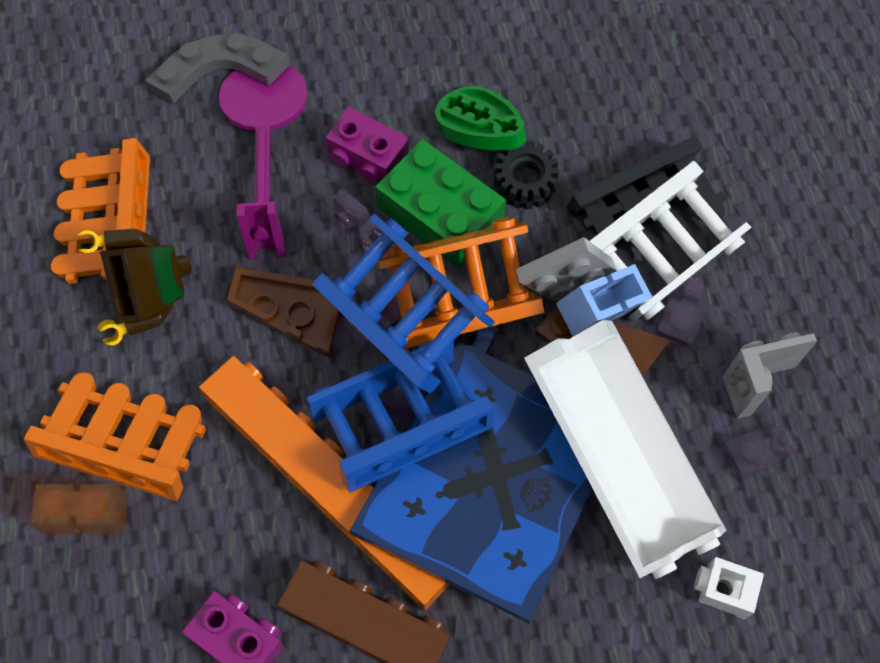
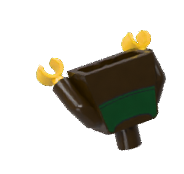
M138 229L104 231V235H97L90 230L79 232L76 236L89 235L93 239V245L90 249H77L81 253H91L97 250L98 247H106V250L100 251L117 321H124L121 324H117L113 320L100 322L97 327L99 331H104L108 328H115L116 330L112 337L103 339V342L113 346L122 340L123 334L128 333L132 336L159 327L173 309V303L184 295L182 277L188 276L192 270L189 259L184 255L176 256L172 245L160 246L156 237Z

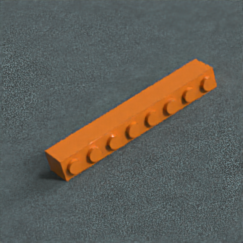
M233 355L199 386L204 398L425 612L450 584L350 534L352 525L374 488L368 484L349 493L343 482L339 461L343 460L341 456L344 454L341 448L329 437L323 441L314 432L316 426L308 416L301 411L296 415L286 406L289 404V400L278 388L273 386L269 390L260 381L263 378L261 373L250 362L247 361L243 365Z

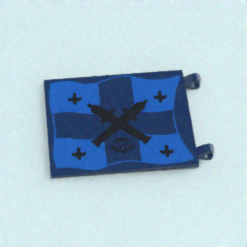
M487 327L480 329L472 347L460 341L457 342L454 347V362L450 363L449 366L470 400H477L484 396L488 397L494 407L493 428L379 479L352 525L350 534L530 624L592 490V486L534 376L487 354L494 342L493 337L496 333L494 329ZM442 383L432 393H428L425 398L434 416L440 417L456 409ZM416 415L407 431L420 425Z

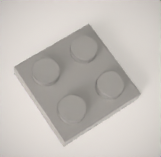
M584 237L516 269L521 284L550 301H560L579 286L601 277H606L617 271L613 259Z

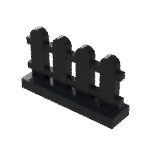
M696 136L686 139L574 194L567 205V209L573 218L583 214L586 218L581 222L584 230L591 228L595 236H597L615 222L614 216L620 213L624 215L673 177L668 178L665 173L674 170L676 175L691 162L695 161L697 163L694 157L701 150L702 146ZM704 161L697 163L698 166L705 172L707 166L704 163ZM702 173L694 181L698 186L696 191L719 218L722 219L725 214L722 202L725 201L726 197L722 191L716 194L706 176ZM644 184L646 189L637 192L635 188ZM676 196L668 202L671 206L669 211L691 235L695 230V223L692 217L697 214L691 207L686 209L683 202ZM614 199L616 204L607 208L605 203ZM649 217L641 223L644 227L642 232L660 251L665 244L662 232L666 231V229L660 222L656 224ZM622 238L614 244L617 249L615 253L629 267L634 261V253L631 248L635 245L631 240L626 242Z

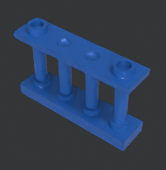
M373 214L369 220L383 232L343 278L339 276L336 280H333L322 273L312 285L417 387L432 393L441 383L432 373L436 367L433 363L475 316L488 327H491L495 321L485 313L490 306L472 290L466 296L404 240L408 232L395 220L390 218L385 223L376 214ZM396 243L409 257L369 302L364 300L360 304L352 297L357 292L354 288L390 247ZM422 267L436 281L395 327L391 325L386 329L379 322V319L382 317L380 312L418 269ZM447 292L451 293L463 304L462 308L422 352L417 351L413 355L405 347L408 343V335Z
M431 341L411 353L414 355L417 351L422 352ZM454 342L433 363L436 366L433 371H435L456 407L455 410L440 417L433 415L419 388L391 361L334 386L322 387L313 395L306 397L313 422L328 418L347 455L344 460L339 461L343 482L349 493L493 428L494 407L488 397L484 396L477 400H470L449 366L450 363L454 362ZM397 386L402 390L420 422L419 426L404 433L397 431L378 396ZM361 402H364L384 439L382 443L368 449H361L342 412Z

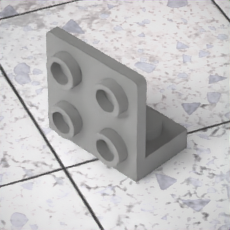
M798 332L790 333L780 337L777 342L764 344L763 341H754L740 348V352L722 377L737 419L751 416L772 391L771 373L795 368L817 342L814 333L801 336Z

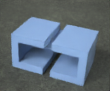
M634 264L611 273L607 277L604 276L579 286L558 301L556 305L572 336H575L601 320L612 321L626 315L653 297Z

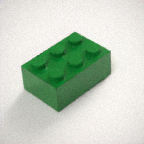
M423 139L375 186L377 208L424 243L493 227L492 221L504 218L505 198ZM463 249L441 254L442 257L458 269L466 262Z

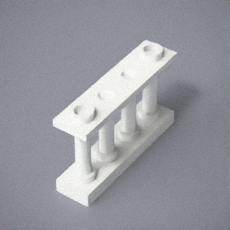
M695 161L687 165L590 240L592 244L613 259L617 271L627 266L615 253L617 249L614 244L622 238L626 242L631 240L667 283L666 287L654 295L653 298L640 305L628 317L633 323L642 315L647 321L665 307L661 302L662 299L722 251L729 256L745 243L741 236L751 228L746 222L732 233L696 191L698 186L694 181L704 171ZM676 196L680 200L685 199L721 242L707 254L669 211L671 206L668 202ZM649 217L653 221L658 220L694 262L681 275L674 270L642 232L644 227L641 223Z

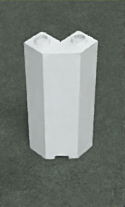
M601 320L570 339L558 338L524 358L639 578L650 573L653 574L655 579L660 578L677 569L674 561L678 560L683 554L696 549L698 555H701L720 545L718 537L727 530L612 321Z

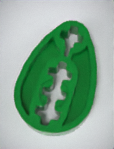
M467 86L455 89L442 97L436 106L435 115L439 132L449 141L484 150H513L522 146L526 141L525 124L519 111L503 96L488 88Z

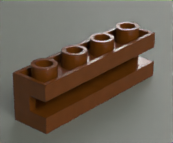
M301 560L277 605L283 613L380 663H438L450 641V635L444 632L446 626L441 622L425 615L421 621L407 614L409 607L400 601L387 597L385 602L370 595L372 589L366 584L353 578L350 579L349 583H346L334 577L336 571L333 568L317 560L312 565Z

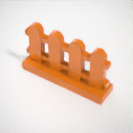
M137 138L124 139L122 141V151L119 148L110 149V155L88 157L85 152L76 153V159L67 160L60 167L61 176L67 182L74 183L73 190L64 191L57 198L58 207L64 213L71 214V220L60 223L54 230L55 239L60 244L68 246V254L56 256L51 262V270L58 277L65 279L68 284L78 283V277L101 275L104 280H107L100 251L106 250V247L103 246L102 250H95L91 253H81L77 250L81 249V244L93 243V239L89 235L76 236L79 232L90 230L97 235H104V231L138 229L146 233L150 155ZM108 179L107 186L86 188L87 181ZM106 210L105 217L83 220L85 212Z
M82 372L76 374L69 384L62 382L58 391L63 396L51 417L44 415L40 421V425L44 429L31 425L24 437V441L33 457L177 502L183 489L179 470L187 472L190 465L189 460L185 459L195 436L203 438L206 428L204 425H201V412L194 405L183 406L178 411L176 417L165 414L166 404L161 395L150 394L146 396L140 406L130 403L131 394L129 388L125 384H113L103 395L95 392L96 383L93 376ZM88 403L98 406L87 428L77 425ZM124 414L134 417L123 439L113 436ZM159 425L170 428L160 450L149 448Z

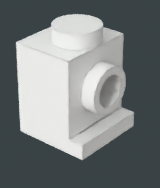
M715 557L708 564V567L701 566L694 584V589L701 591L698 602L737 615L736 617L744 620L754 614L764 574ZM725 583L729 587V595L718 592L717 584Z

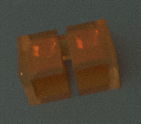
M36 484L30 524L44 535H80L81 529L88 535H124L128 495L118 484H80V491L73 484Z

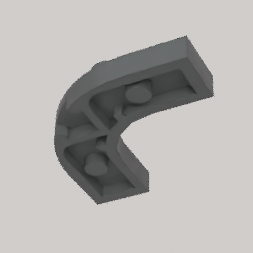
M242 33L213 35L183 44L145 82L150 91L175 103L197 80L205 74L219 69H234L270 86L290 65L288 54L261 40Z

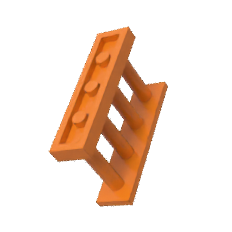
M514 217L492 221L493 227L413 246L445 277L441 254L463 249L472 291L490 306L485 313L495 321L492 326L545 313L542 298L534 292L529 293V290L525 289L524 285L520 283L516 269L520 268L514 236L528 233V228L526 224L515 221ZM499 240L510 293L507 294L508 298L494 302L488 296L478 245ZM397 244L392 245L376 265L379 269L390 267L391 275H393L409 255ZM431 276L433 284L436 280ZM409 281L396 294L401 318L414 306ZM449 292L437 303L438 311L435 312L436 316L422 320L408 335L406 348L433 340L458 312L457 308L452 305ZM475 316L460 334L487 328L488 326Z

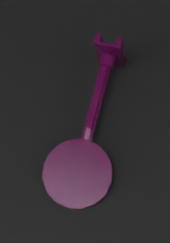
M288 66L270 86L243 72L235 70L222 83L218 96L221 110L231 124L247 131H255L254 203L237 204V219L249 260L257 259V249L276 248L278 257H286L285 241L275 201H270L271 131L282 128L300 115L306 106L308 90L304 77L291 66Z

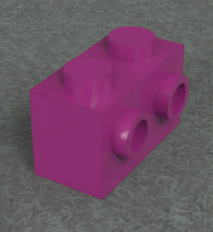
M350 107L345 110L326 136L327 151L330 159L341 167L349 166L359 171L364 179L372 183L380 182L409 153V137Z
M214 591L182 631L184 635L220 663H272L284 648L282 642L277 639L281 631L263 617L256 623L244 614L249 607L230 592L223 598Z

